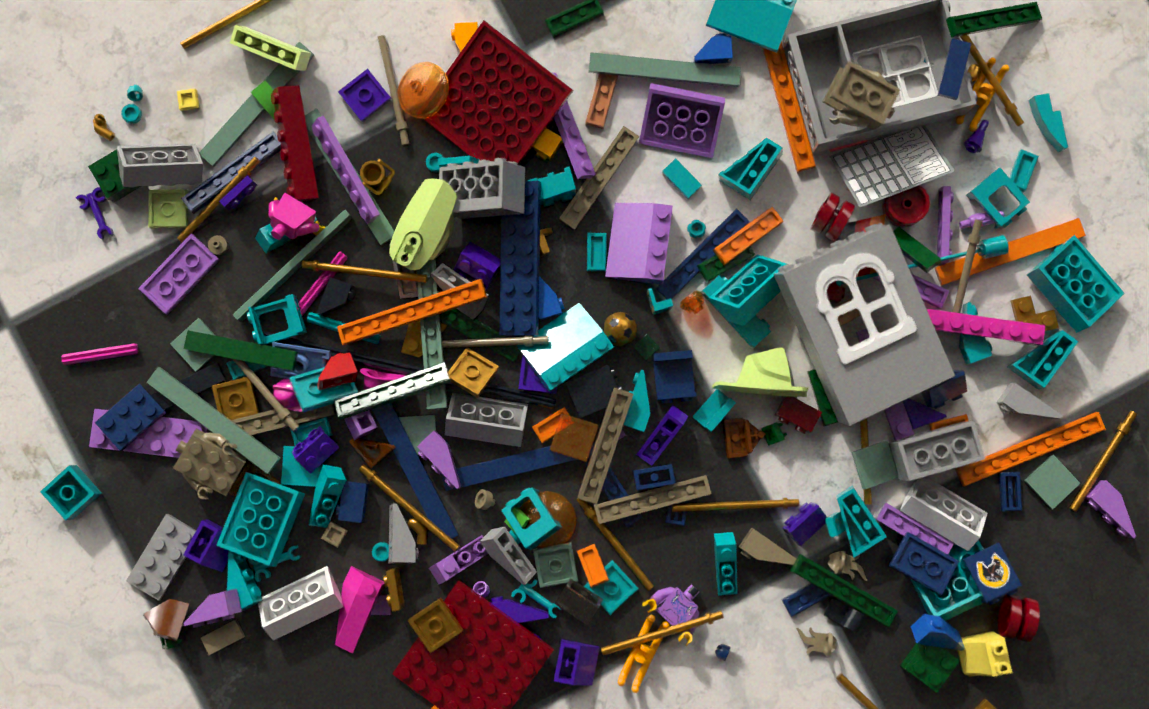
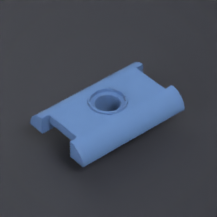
M273 342L272 347L298 352L296 361L301 362L303 366H299L296 363L294 371L271 367L270 376L290 379L292 376L324 368L326 360L331 357V351Z

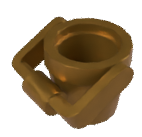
M380 159L365 162L360 169V176L364 181L362 184L376 195H380L384 189H387L395 175V170ZM384 167L390 171L386 177ZM380 185L377 191L370 187Z

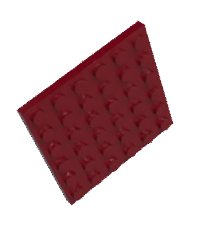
M483 20L417 114L469 156L480 160H489L490 162H494L495 158H505L506 162H517V165H519L574 90Z
M459 580L444 602L463 628V631L431 653L418 637L392 674L439 709H511L554 649Z

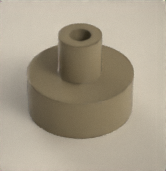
M216 235L209 240L208 248L215 255H223L227 252L229 244L224 237Z
M482 489L477 493L475 498V506L477 508L487 510L490 506L495 505V499H493L490 491Z

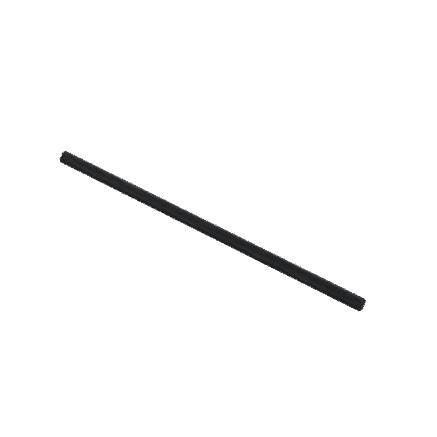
M263 331L264 336H269L273 334ZM287 338L276 342L331 351V357L339 353H350L354 363L404 375L424 370V368L294 338ZM452 382L446 383L447 385H452V386L458 387L457 385L453 384ZM489 383L482 391V393L554 409L556 405L555 398Z

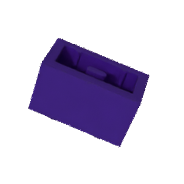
M470 242L461 252L453 271L469 282L482 279L485 291L487 292L501 267V259Z
M806 502L798 509L800 512L796 516L792 515L784 522L785 526L783 529L799 546H802L826 524L825 519L827 516L817 503L810 502L808 504Z
M208 519L202 520L183 555L198 564L223 572L228 563V550L217 546L223 527Z
M561 639L554 681L571 685L592 686L600 646Z

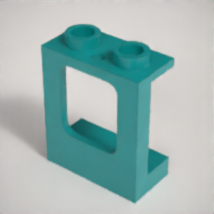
M1000 167L966 194L970 200L975 199L997 224L994 227L995 229L1001 226L1003 228L1007 227L1013 222L1011 218L1015 214L1019 216L1027 210L1025 206L1030 203ZM1001 186H1005L1019 201V207L1007 217H1003L989 201V196Z
M294 294L285 296V299L254 308L248 307L249 313H247L249 323L253 324L254 327L252 335L255 342L267 345L307 333L298 300ZM283 309L288 329L264 336L259 316Z
M535 488L523 490L520 497L516 500H510L505 504L506 507L502 509L503 514L524 547L530 550L562 528L559 521L554 520L538 495L539 490ZM531 499L541 517L530 527L523 529L512 510L514 507H520Z

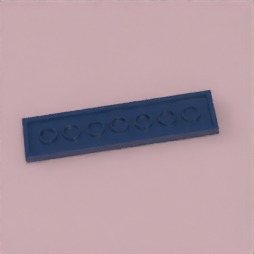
M525 181L524 214L501 216L499 335L538 336L540 181Z

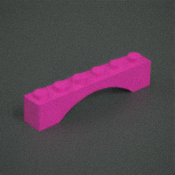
M927 309L933 326L938 332L974 335L1036 346L1043 345L1046 325Z

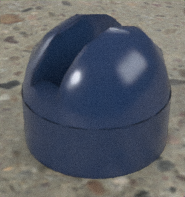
M725 644L718 645L715 650L716 656L726 661L731 647Z

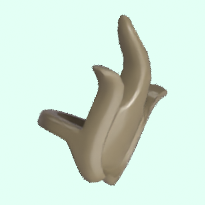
M844 551L829 555L828 565L835 574L846 573L853 580L854 573L850 570L853 569L857 570L863 580L867 581L861 565L852 562V560L859 559L860 554L855 558L845 554Z
M810 627L809 632L814 636L810 638L806 637L799 628H796L804 643L813 645V647L807 649V655L812 651L824 653L826 657H830L831 653L836 650L835 643L837 639L832 633H816Z

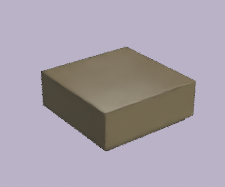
M331 521L321 539L339 548L348 530Z

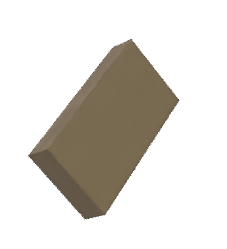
M236 619L201 637V640L210 655L245 637Z

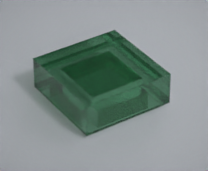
M648 333L633 346L645 361L660 348Z

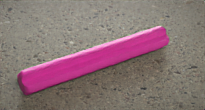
M338 252L329 264L343 265L347 260V256L342 252ZM322 272L298 303L302 315H304L326 287L329 278H333L337 272Z
M127 344L64 354L61 359L64 365L133 355L138 353L137 344Z

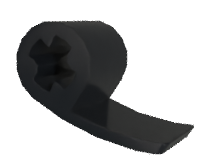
M833 598L824 612V616L858 633L866 617L864 614Z

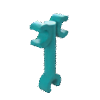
M298 545L290 547L288 552L281 554L278 564L289 559H300L301 555L294 556L292 553L294 549L299 548ZM248 558L249 563L253 565L256 572L255 580L257 582L261 581V572L265 573L266 578L271 577L270 571L266 569L271 566Z
M536 579L531 584L523 585L521 583L519 588L512 592V597L516 593L522 594L520 603L524 602L527 594L548 609L549 615L552 618L557 617L552 612L554 607L562 609L559 603H551L531 588L536 585Z

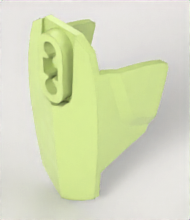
M425 179L406 207L394 231L389 253L393 261L409 270L421 269L429 260L437 258L444 252L454 231L455 218L452 212L457 200V194L446 181L441 179ZM412 237L417 240L415 245L411 242ZM408 254L407 262L403 260V255Z
M783 348L746 356L736 383L719 381L712 385L713 389L752 394H771L772 396L807 397L808 387H794L791 385L788 361Z

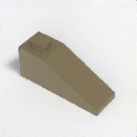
M753 528L750 529L738 546L742 549L741 554L748 559L754 557L758 560L792 565L796 561L795 557Z

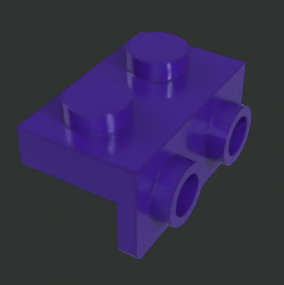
M247 175L219 202L230 211L236 208L244 197L250 195L257 184Z
M319 426L317 429H313L303 442H299L294 447L292 454L295 460L311 474L339 446Z

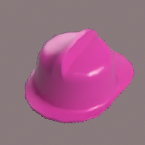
M369 368L360 369V372L364 375V390L405 376L400 373L382 372Z
M283 379L276 385H273V396L283 408L302 412L289 379Z

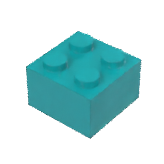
M77 465L67 466L40 491L65 521L74 520L102 494Z

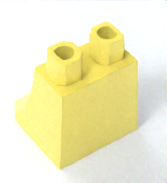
M994 631L961 637L965 649L963 651L958 650L962 672L965 675L995 677L1012 673L1004 637Z

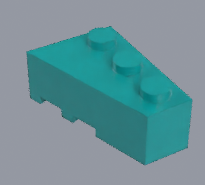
M765 138L749 150L746 155L739 160L737 159L726 170L718 174L719 181L751 201L783 155V147Z
M570 166L564 168L565 172L558 174L552 172L547 174V177L528 180L541 182L540 205L543 204L546 207L555 204L554 201L557 200L565 202L573 199L572 196L576 195V188Z
M1061 330L1043 341V345L1036 346L1007 366V368L1036 389H1043L1079 341Z
M853 485L836 495L854 558L887 537Z

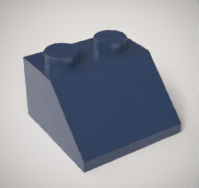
M953 370L954 377L922 391L921 394L926 405L937 409L946 405L945 401L950 399L955 401L962 398V394L967 392L965 372L963 370Z

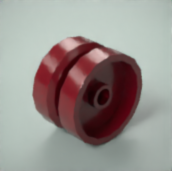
M918 185L884 198L882 204L883 214H886L885 218L893 226L900 228L910 227L922 220L928 213L930 200L926 190Z
M831 192L816 213L815 220L810 229L819 234L828 225L825 238L835 242L847 224L855 205L845 201L837 209L840 197Z
M1005 595L998 614L999 635L1011 639L1016 636L1021 641H1032L1039 623L1040 610L1037 600L1025 597L1021 600L1019 596Z

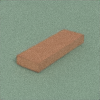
M598 75L585 125L604 129L618 75Z

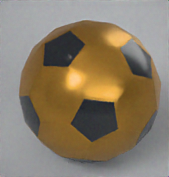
M616 312L605 320L603 332L613 345L625 346L636 337L637 324L631 315L624 312Z

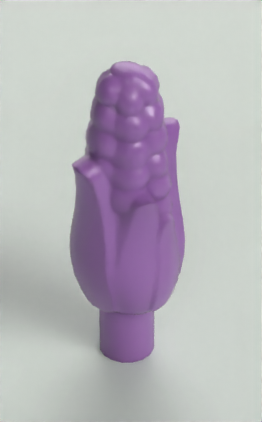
M998 211L1003 217L1005 216L1004 212ZM984 212L968 217V220L959 222V226L961 229L967 227L973 229L975 219L983 221L981 228L995 222Z

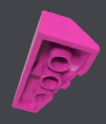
M353 566L350 567L342 586L341 598L344 607L339 610L335 642L336 646L350 653L354 652L372 610L385 586L384 581Z

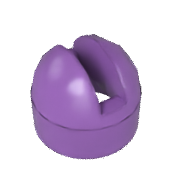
M484 581L477 582L473 587V590L483 598L487 597L490 593V588Z

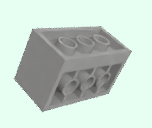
M495 158L494 162L479 160V163L476 164L474 162H463V165L450 163L447 164V167L439 168V179L446 181L457 194V200L452 212L455 218L468 219L524 214L525 167L517 165V162H506L505 158Z
M974 421L959 422L889 442L899 480L911 481L985 459Z

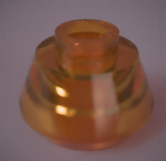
M696 290L680 302V308L689 314L692 312L694 315L704 309L702 305L705 303L702 292Z

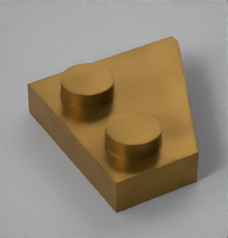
M420 320L408 325L402 353L416 357L423 355ZM441 323L442 333L447 328V325Z

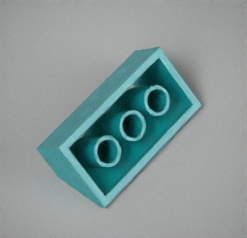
M757 254L711 295L709 300L728 321L744 326L781 292L774 274L779 272L778 268L787 265V263Z

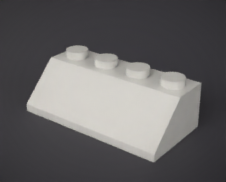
M926 476L915 480L900 509L906 515L967 551L980 538L988 514Z
M328 566L263 596V601L258 603L262 627L272 640L280 638L344 607L340 591Z

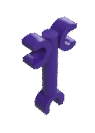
M97 187L86 196L83 194L78 195L76 200L85 199V203L79 206L82 210L91 207L99 226L97 235L100 239H104L103 232L105 230L111 236L114 235V232L110 227L106 226L97 201L105 202L107 198L105 196L98 198V193L102 192L100 187Z

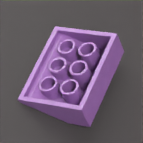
M651 83L639 144L713 158L725 106V98Z
M615 203L606 278L652 284L663 283L672 205Z

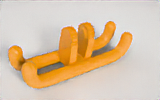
M993 57L986 62L990 70L996 63V59ZM1003 65L995 76L999 84L1010 69L1008 65ZM982 71L972 87V90L976 92V104L979 105V108L969 125V131L971 132L977 130V126L995 94L992 85L983 83L986 77ZM966 115L956 117V124L961 125Z
M651 614L647 617L638 636L648 634L653 622L656 620L654 615ZM664 621L658 630L670 627L669 622ZM663 637L653 640L651 646L644 643L633 646L617 681L619 686L625 685L627 676L636 660L642 665L633 682L632 692H639L640 685Z

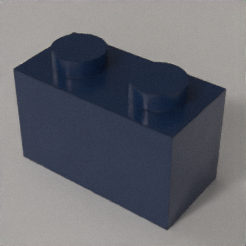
M672 464L633 470L636 490L675 484Z
M345 481L340 494L341 503L337 504L336 515H339L338 520L364 522L369 489L368 483Z

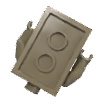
M849 61L844 69L839 68L823 103L836 109L832 111V114L837 117L834 119L829 118L832 124L841 123L850 126L868 127L874 130L883 125L886 118L890 119L894 114L895 108L892 106L900 89L888 83L881 73L863 69L860 65Z
M196 428L188 443L181 440L175 451L181 453L173 469L182 473L187 482L198 492L199 498L208 499L205 492L212 493L213 490L225 496L227 495L247 458L235 450L237 449L236 444L230 443L221 434L204 433Z

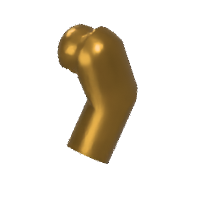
M972 64L967 71L971 75L972 82L976 81L980 76L981 69L978 64Z
M96 114L93 119L95 132L112 141L115 133L107 129L104 115Z
M411 518L408 521V527L418 533L417 544H427L428 529L416 518Z

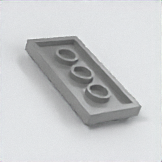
M166 514L126 581L158 601L161 600L185 561L186 556L183 554L196 530L170 514Z

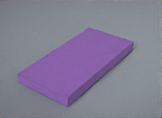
M191 233L138 289L162 312L168 315L220 259Z

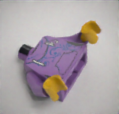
M692 584L684 593L678 587L664 588L658 590L649 600L643 602L642 606L649 604L650 610L647 611L648 613L656 610L672 626L699 617L698 606L692 601L699 594V591ZM696 627L681 631L680 633H684L678 638V641L680 642L683 637L686 638L687 643L685 646H687L693 639L692 635Z

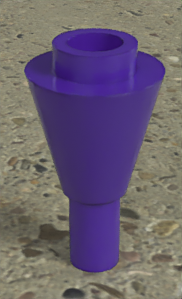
M982 120L978 129L964 142L967 151L971 153L982 151L985 131L989 125L987 120Z

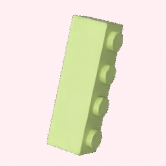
M235 25L230 44L294 70L306 71L311 56L310 52L239 25Z

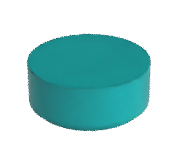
M127 104L123 107L121 115L126 122L135 124L141 120L142 111L135 104Z
M431 153L426 159V166L431 172H439L438 159L444 158L439 153Z
M385 542L377 543L372 549L373 558L379 562L388 560L389 544Z

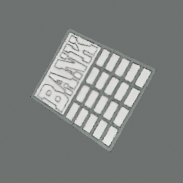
M925 125L884 135L830 156L859 207L955 172Z

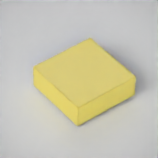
M196 88L177 91L180 111L199 109Z

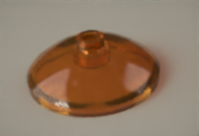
M420 62L411 66L402 76L398 87L401 108L408 115L421 119L428 118L437 113L444 105L448 96L449 83L447 75L441 67L431 62Z
M551 491L539 492L538 495L554 520L559 521L562 528L539 544L537 548L565 544L573 535L576 527L575 510L569 500L561 494ZM531 499L523 504L521 510L530 518V521L524 528L527 529L538 521L541 515Z

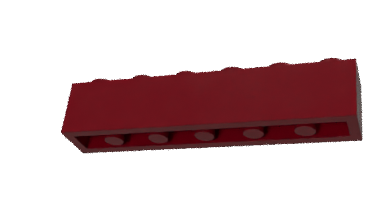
M300 85L279 86L272 91L271 102L275 106L274 120L278 124L277 138L281 142L282 147L280 156L285 165L283 173L284 178L288 182L287 194L301 203L313 202L319 196Z

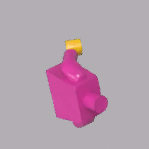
M287 193L283 194L280 201L275 197L274 201L269 203L268 215L271 219L270 225L274 228L271 231V235L277 240H280L284 235L291 239L309 233L318 235L325 228L319 226L318 221L314 223L315 210Z

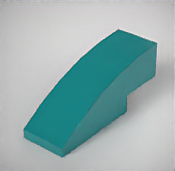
M1049 93L1033 96L1028 101L1037 126L1047 141L1058 152L1068 148L1061 110L1053 112Z

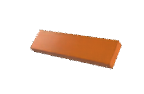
M772 206L713 249L723 265H726L784 221Z

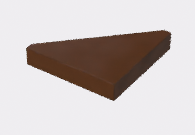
M351 439L349 441L371 469L396 448L392 444L364 439Z

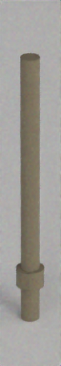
M385 35L378 36V42L397 120L396 129L400 133L402 146L410 144L407 134L408 126L407 122L404 121Z
M975 219L972 233L968 237L967 242H969L955 299L954 313L961 312L976 246L981 238L979 234L982 220Z
M525 335V337L444 340L442 341L443 348L509 345L532 347L534 344H549V337Z
M233 359L277 411V416L282 422L285 421L293 432L298 430L299 425L291 417L292 414L289 410L283 408L245 361Z

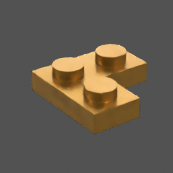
M1031 296L1010 300L1015 321L1046 325L1045 331L1059 328L1055 310L1036 314Z

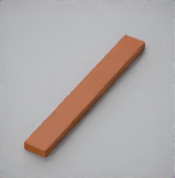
M781 41L777 53L763 48L796 172L813 169L816 165Z
M1080 218L1008 242V254L983 259L982 256L975 253L969 276L1058 246L1066 242L1073 235L1077 239L1086 236ZM966 257L934 268L941 286L961 279Z
M479 279L337 326L342 345H347L488 297L483 281Z
M1094 412L987 455L984 460L957 467L955 470L961 485L964 487L1104 431L1106 428L1099 412Z

